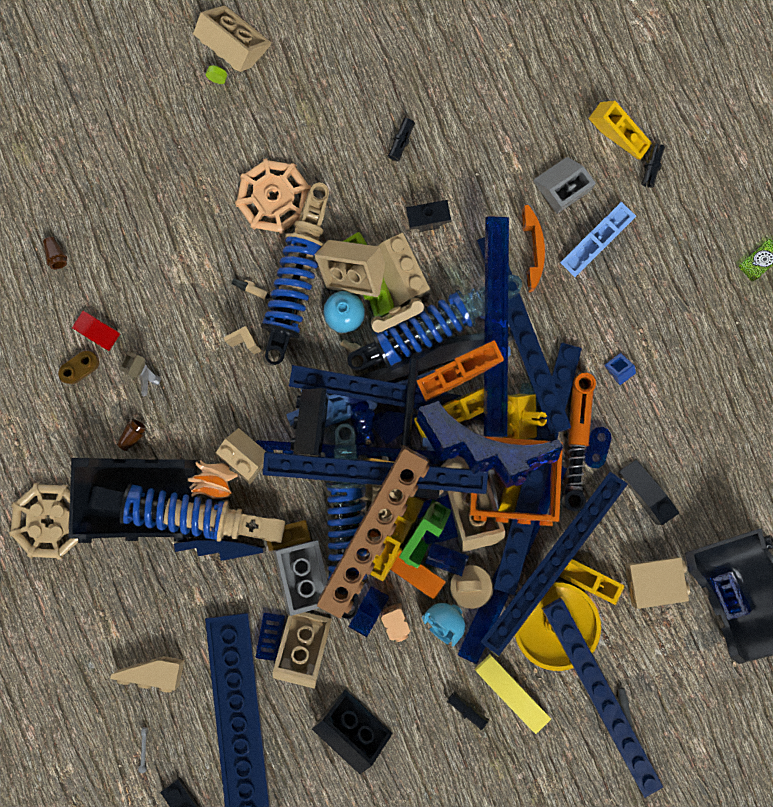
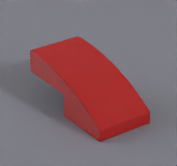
M82 311L72 329L108 351L111 350L121 334L85 311Z

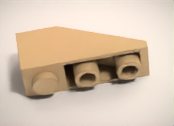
M162 656L119 669L111 674L110 679L117 680L118 684L128 685L135 683L140 688L148 689L152 686L158 687L162 692H172V690L175 691L180 686L184 660Z

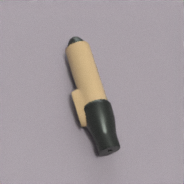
M236 278L232 280L231 284L243 291L262 299H269L271 297L267 291L256 287V284L251 281H243Z

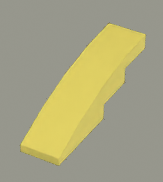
M491 654L475 668V671L535 734L551 720L549 715Z

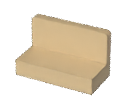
M247 326L223 337L224 341L231 347L245 342L247 348L254 355L262 351L253 332Z

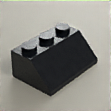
M326 388L303 389L301 396H297L296 408H299V415L294 417L293 429H296V437L291 439L290 450L294 451L293 454L322 456L329 401Z
M346 689L328 707L312 728L324 742L359 774L374 764L393 734Z

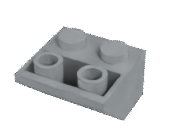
M569 157L564 158L533 180L556 214L589 193L596 184L584 166Z

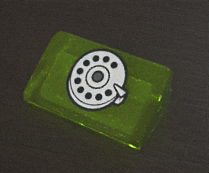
M771 239L765 241L738 266L752 282L773 265V241Z

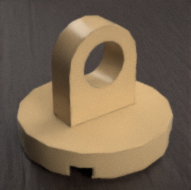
M468 565L461 567L455 572L451 580L450 590L457 604L464 608L477 609L483 607L491 599L494 584L486 570L479 566Z

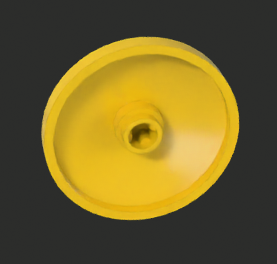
M555 582L514 636L518 647L525 657L535 665L551 671H565L573 669V666L541 608L561 598L592 654L598 645L601 635L600 616L594 602L585 592L564 582Z

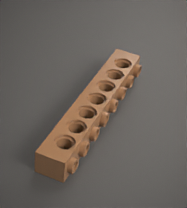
M403 446L322 591L317 607L340 619L344 612L348 614L353 605L352 597L355 593H360L364 585L362 580L365 574L370 575L375 566L373 562L375 556H380L386 546L383 543L387 535L391 537L397 525L394 522L398 516L402 517L408 506L405 503L408 497L413 498L419 487L416 484L420 477L424 478L430 467L427 465L428 458ZM409 469L413 472V476L410 479H404L400 475L401 472ZM393 489H399L403 494L400 498L394 499L390 496V492ZM388 509L392 514L388 518H382L379 515V511ZM375 528L380 531V535L378 537H371L368 531ZM360 548H366L370 553L367 556H360L357 551ZM353 567L359 573L352 576L347 573V569ZM344 587L348 592L342 595L336 589Z

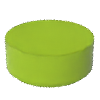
M215 65L209 66L205 74L210 81L217 84H224L228 76L224 69Z

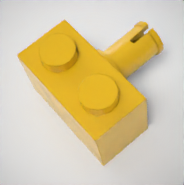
M513 394L502 396L503 438L529 439L537 437L536 425L544 426L547 419H540V417H547L544 412H536V395Z

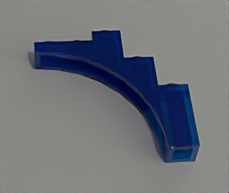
M439 401L420 407L418 410L416 421L441 461L448 458L453 459L461 454L473 474L481 471L487 472L493 467L506 488L523 484L527 479L529 471H534L543 464H551L557 461L563 448L559 439L534 445L507 444L488 439L458 423L447 413Z

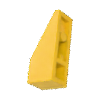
M615 100L600 102L588 118L603 135L638 160H641L652 145V142Z

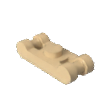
M414 297L410 300L409 305L402 308L397 306L391 309L389 314L384 317L374 316L371 320L372 329L379 333L421 313L424 310L421 299Z

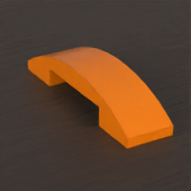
M524 205L522 209L523 231L532 232L534 267H530L527 271L528 292H533L542 275L545 261V244L543 232L534 211L529 205Z

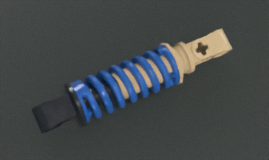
M315 183L310 188L300 214V221H295L294 233L286 234L285 236L288 246L283 248L282 253L285 257L280 259L282 268L277 270L279 278L274 281L276 289L271 291V297L274 300L268 302V308L271 311L265 313L263 323L260 326L269 332L263 352V360L270 366L280 364L283 361L289 338L300 337V328L293 321L302 322L303 317L296 315L295 312L296 310L302 312L306 310V306L299 304L298 301L299 299L309 300V295L305 294L304 291L312 289V285L307 283V280L315 278V274L310 272V269L318 267V263L313 261V258L315 257L314 254L323 246V243L319 241L320 236L323 234V229L320 226L324 218L329 196V189L323 183ZM313 191H320L323 198L317 199L313 195ZM270 350H275L278 353L279 357L276 362L268 358Z
M132 483L128 484L125 493L93 486L88 508L92 510L120 513V524L122 525L133 521L136 526H141L145 522L147 528H153L157 525L159 530H165L168 526L170 532L173 533L180 527L182 534L186 535L192 530V534L196 537L200 536L203 531L205 538L214 539L217 542H221L224 535L231 536L232 539H237L238 535L281 543L286 522L274 518L243 514V509L239 508L238 510L229 509V501H219L213 507L211 499H207L205 505L200 504L201 498L195 497L194 503L189 502V496L186 494L183 496L182 501L177 500L178 494L175 492L171 494V498L168 501H165L166 491L164 490L160 491L158 499H153L155 493L153 488L148 490L145 497V493H142L143 488ZM252 521H255L256 526L259 527L258 529H254L253 532H250L249 528L246 526L247 524H251Z

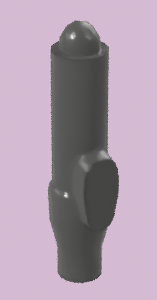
M618 688L619 696L617 702L632 728L629 700L625 688Z

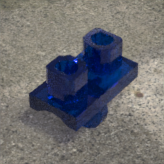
M432 542L425 563L462 577L469 556Z

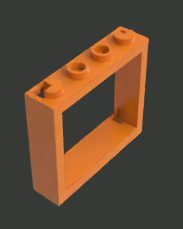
M474 436L471 469L479 470L480 447L552 453L549 515L476 509L477 493H470L468 516H474L473 520L487 521V517L496 518L495 522L509 523V519H517V524H531V521H540L539 525L553 526V522H559L563 442Z

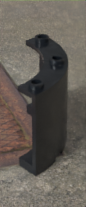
M71 458L69 538L78 539V543H92V539L125 537V541H139V537H174V541L184 542L187 541V537H196L192 534V530L186 535L182 534L180 527L173 533L170 532L168 526L165 530H159L157 525L153 528H147L145 522L141 526H136L133 521L122 525L120 524V513L92 510L88 508L93 486L125 493L129 483L141 486L145 497L148 490L153 488L155 490L153 499H158L160 491L164 490L166 491L165 501H168L171 498V494L175 492L178 494L177 500L182 501L183 496L186 494L189 496V502L194 503V499L197 496L192 497L191 494L193 492L189 488L194 482H189L188 478L197 475L196 462L198 460Z
M760 528L685 552L689 573L695 578L701 588H707L710 593L708 600L716 616L721 615L725 625L722 628L730 658L741 664L773 656V537L767 535Z

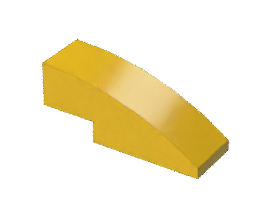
M573 559L559 576L614 605H617L625 588V585Z

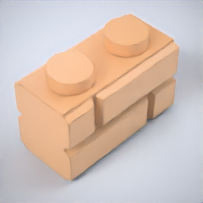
M396 603L381 611V620L386 628L389 639L396 640V642L407 639L411 630L401 603Z

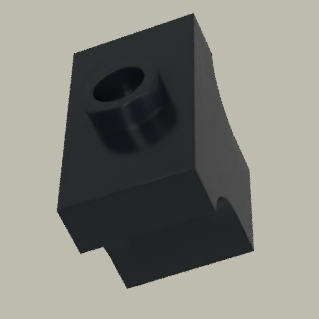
M448 200L406 207L410 230L418 229L419 232L440 229L441 225L451 222Z

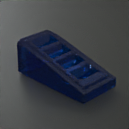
M732 571L710 578L727 620L748 615L752 612ZM729 579V584L720 586L719 582ZM733 588V592L725 594L723 591L725 589ZM732 596L737 597V599L733 601H728L727 599ZM740 604V608L732 609L731 607L732 605Z
M264 612L255 658L276 661L282 639L285 615ZM267 620L279 622V626L269 625ZM266 629L277 631V635L265 633ZM264 638L276 640L275 644L264 642ZM263 648L274 649V653L262 650Z

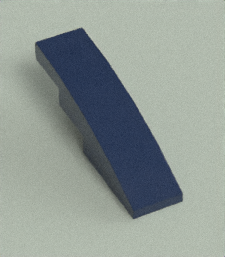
M198 539L174 543L175 552L196 548L198 557L219 553L221 561L266 552V547L226 539H222L221 542H217L214 539Z

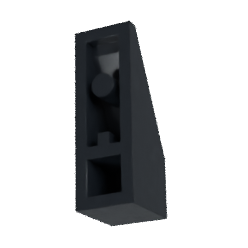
M634 460L618 471L624 481L628 483V487L654 524L664 525L679 514V511L667 494L637 460Z

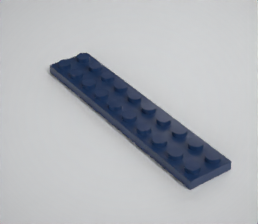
M249 612L205 618L225 807H271Z

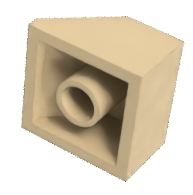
M238 428L225 438L216 454L218 458L228 464L246 482L251 484L263 468L264 453L266 451Z

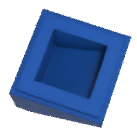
M622 353L604 365L619 385L636 374L635 365Z

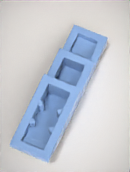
M621 202L560 263L576 277L636 215Z

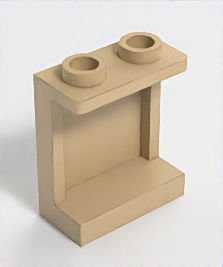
M671 556L668 559L642 563H625L633 607L641 609L689 601L690 586L685 581L684 575L687 569L681 557Z

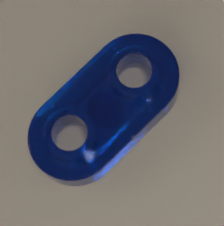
M597 427L590 432L589 446H586L584 451L585 458H583L585 465L589 468H600L605 464L612 438L608 429ZM600 433L604 435L602 442L598 440ZM594 454H597L599 457L597 462H594L592 459Z

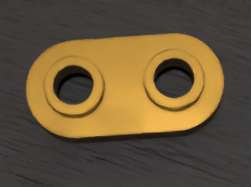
M82 351L60 367L58 376L64 383L76 384L98 368L99 358L91 351ZM88 357L89 363L85 365L83 361ZM71 370V375L67 377L66 372Z

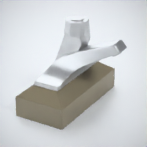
M127 351L119 370L135 378L139 376L141 394L143 397L147 396L148 381L154 385H159L161 377L154 375L147 368L145 358Z

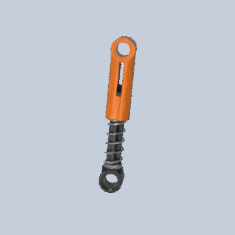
M581 373L574 377L571 387L572 398L569 420L571 428L568 431L567 442L571 447L569 450L571 457L568 459L570 466L568 467L569 475L567 478L569 479L560 500L566 510L574 512L583 509L586 503L584 491H582L583 487L581 484L583 482L581 478L584 475L582 467L585 466L583 464V458H585L584 449H586V446H589L593 391L596 387V380L590 373ZM580 379L587 381L588 387L586 390L580 388ZM573 494L578 499L575 506H571L568 502L569 497Z

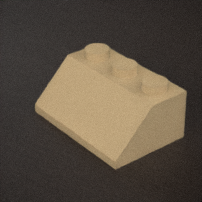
M225 5L201 12L193 35L200 39L202 44L210 47L217 56L226 60L233 69L239 72L252 68L272 43Z
M403 233L378 245L381 248L385 261L383 278L395 307H403L409 304L412 298H422L430 293L427 281Z
M328 240L314 254L327 289L373 297L380 295L385 261L379 246Z

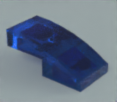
M370 586L358 608L357 614L352 618L348 627L367 637L387 603L389 596Z

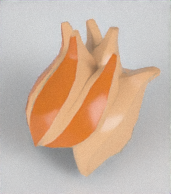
M200 460V463L196 462V466L202 473L188 478L189 482H194L189 487L192 489L191 492H193L191 494L192 497L204 495L214 500H223L232 495L229 490L228 481L236 478L238 474L230 471L228 464H206L202 460Z

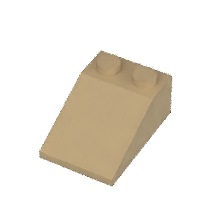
M487 480L486 494L477 493L476 509L498 511L489 481ZM447 491L463 552L504 542L505 529L503 523L495 522L496 518L487 517V521L473 520L474 516H468L470 493Z
M306 612L292 616L288 615L273 669L274 679L315 689L332 621L331 618Z

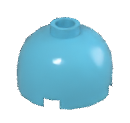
M339 291L327 299L324 304L323 314L325 322L332 330L338 333H350L361 326L364 321L365 309L363 302L357 295L346 291Z
M434 604L422 616L424 624L429 622L432 626L429 630L444 643L449 644L452 642V646H455L460 640L466 627L464 618L461 615L463 612L455 604Z

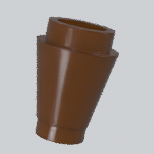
M45 238L43 244L46 264L53 270L65 267L67 265V256L55 238Z
M136 419L127 422L117 446L124 451H128L145 435L146 426Z

